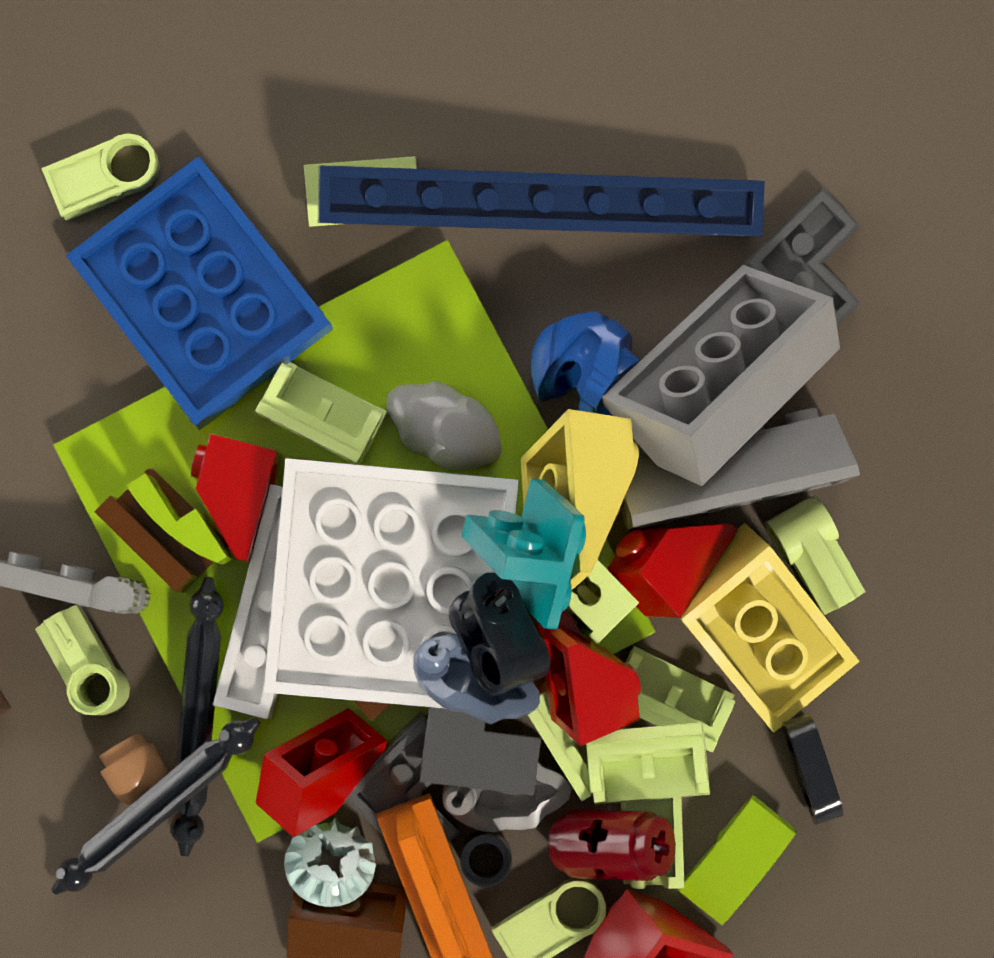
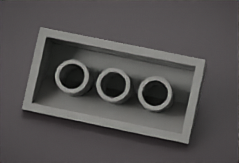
M742 265L602 396L603 404L613 416L631 419L633 439L658 467L703 486L840 349L833 297Z
M810 408L784 415L786 425L764 429L763 425L703 486L658 467L645 451L638 447L639 459L636 472L620 508L626 532H630L634 529H643L841 484L860 476L858 464L835 414L819 417L817 408Z

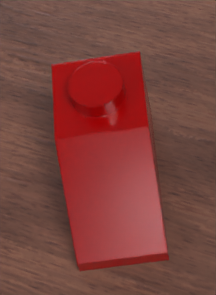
M210 433L207 446L199 444L192 462L191 477L198 478L195 489L235 558L250 562L270 484L275 485L282 455L276 450Z
M731 523L634 529L618 544L616 556L607 570L639 602L636 607L645 617L681 618L738 530Z
M538 622L539 633L546 642L550 654V670L545 676L550 716L556 725L577 744L583 746L640 720L637 696L641 693V684L636 671L630 664L623 663L605 647L560 624L557 629H546Z
M347 708L264 754L255 803L294 838L338 811L386 749L387 740L352 710Z

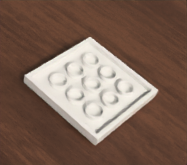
M285 458L263 692L443 708L420 687L413 669L414 654L419 646L427 640L456 634L449 620V607L453 600L463 592L470 591L472 584L477 578L485 573L494 572L461 537L466 515L488 517L489 511L492 510L516 514L518 480ZM505 596L495 603L497 607L506 600ZM472 608L464 615L465 619L473 614Z

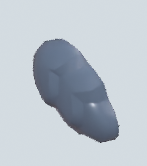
M457 634L444 635L427 640L419 646L414 654L413 669L420 687L430 698L451 712H465L475 719L492 724L503 719L525 717L535 711L540 704V693L533 681L496 696L486 694L475 680L471 663Z

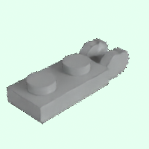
M9 551L8 560H0V586L122 614L132 612L133 614H138L139 611H144L145 607H149L148 602L151 601L149 599L151 595L148 591L149 588H146L145 583H140L139 580L107 576L101 581L96 582L93 581L94 570L62 564L60 573L41 568L43 558Z

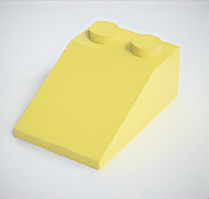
M568 409L521 457L523 506L530 480L532 478L542 479L584 515L586 540L581 553L575 557L570 577L572 589L592 573L636 472L639 450L636 442L633 441L630 418Z
M744 523L737 529L738 531L698 593L682 617L678 619L774 733L782 726V722L790 720L860 661L770 545Z

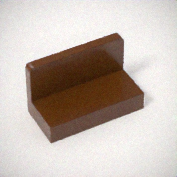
M147 469L144 472L155 478L180 518L194 510L155 470ZM129 489L119 498L110 495L94 511L175 592L184 593L214 563V561L185 547L164 531L140 506ZM216 531L225 547L228 548L229 546L224 537Z
M371 882L370 886L359 898L348 904L335 907H325L310 903L294 891L288 917L287 958H400L408 903L404 887Z

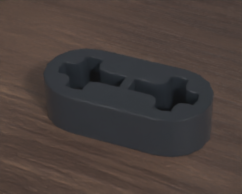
M806 714L782 722L786 745L807 809L814 824L817 825L842 817L843 808L812 716Z

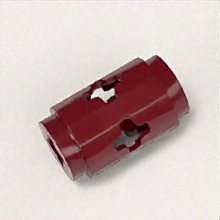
M572 810L567 815L557 818L552 825L549 835V852L554 866L560 871H565L572 878L652 881L657 876H662L669 871L675 857L676 842L671 824L665 818L658 817L652 811Z

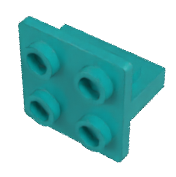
M532 478L522 517L501 510L489 511L488 517L467 514L461 537L501 579L512 580L515 583L527 611L543 628H558L561 613L567 609L571 600L572 585L570 577L575 557L581 553L586 540L585 518L583 514L545 480Z

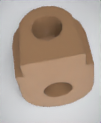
M142 732L122 741L99 756L106 767L100 771L101 775L116 798L128 806L133 804L170 772L155 743H147Z

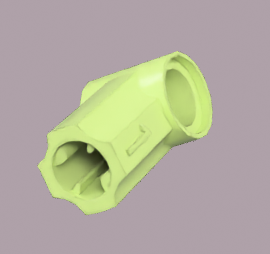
M812 495L765 522L768 534L779 554L789 566H794L813 602L823 615L848 604L865 593L850 562L837 542V539H839L837 528L827 509L817 496Z
M74 605L59 611L35 628L67 686L69 703L76 711L85 715H111L117 713L125 706L130 693L128 679L113 664L81 605ZM101 674L107 679L110 692L107 700L97 706L89 699L88 686L95 676Z

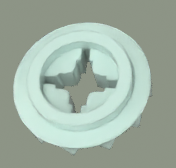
M336 818L330 823L316 824L292 838L285 853L284 863L285 874L293 890L306 901L325 907L345 905L359 898L370 886L376 866L372 843H368L360 834L358 826L351 829L341 825ZM321 846H324L326 850L329 849L333 856H344L340 859L339 878L336 872L332 871L328 865H317L321 861Z

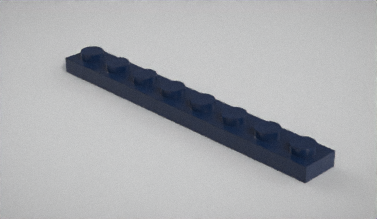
M319 165L317 223L762 237L765 181Z

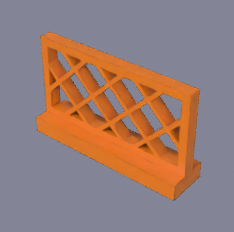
M430 793L377 813V821L431 958H494Z

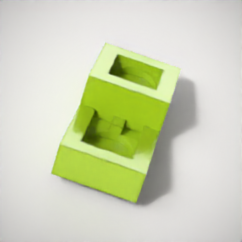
M144 473L126 485L146 513L182 545L222 565L233 560L205 514L198 509H194L180 518L154 477Z
M752 795L718 833L713 846L684 877V888L678 889V891L723 926L780 857L796 835L797 829L756 796Z

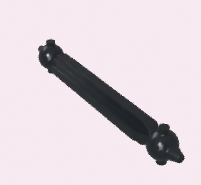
M204 577L200 589L193 594L189 603L190 612L195 620L187 632L176 766L205 742L212 741L215 710L213 702L216 695L221 634L215 620L220 617L224 608L223 599L216 591L213 577ZM208 785L179 808L178 814L171 821L170 832L178 843L181 856H189L194 843L203 835L204 822L198 814L207 801Z
M254 717L246 721H231L222 728L218 740L205 742L86 842L78 858L65 860L56 871L57 880L51 888L52 892L58 895L66 891L78 892L83 890L92 879V873L107 870L224 772L232 755H242L248 752L254 743V734L261 724L260 720Z

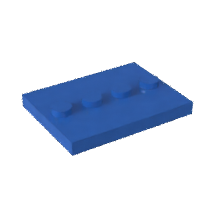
M199 156L65 255L199 431L275 374L282 363L287 365L333 330L326 316Z

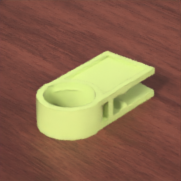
M127 133L117 135L109 141L41 169L59 213L67 222L134 193L146 190L157 179L160 164L158 155L147 140L139 135ZM131 145L143 147L149 152L150 157L149 168L144 176L136 181L124 182L112 175V159L117 151Z
M570 878L562 881L557 887L493 925L491 931L508 958H552L584 937L593 934L598 929L606 916V903L601 890L593 882L585 878ZM572 887H584L593 892L598 899V913L595 919L589 925L582 928H572L565 925L558 918L556 903L559 896L565 890Z

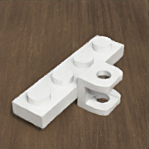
M270 484L213 702L215 706L264 719H272L278 696L276 693L263 692L283 487Z

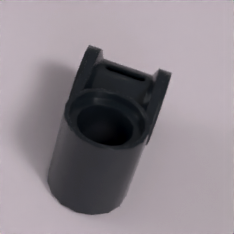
M495 572L485 573L474 581L470 591L463 592L453 600L449 607L451 626L456 632L471 663L475 680L486 694L496 696L548 674L551 661L546 642L541 634L537 632L521 599L519 589L512 580L501 579ZM505 596L506 600L497 607L495 603ZM472 608L473 614L465 619L464 615Z

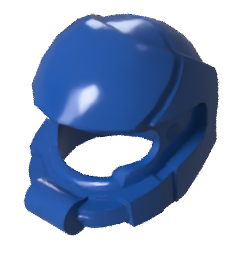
M598 311L576 314L546 327L536 339L531 354V378L537 398L545 402L552 398L564 396L577 387L580 396L579 411L613 416L604 406L602 396L641 361L632 353L633 341L629 331L615 319L609 320L608 316L601 315Z

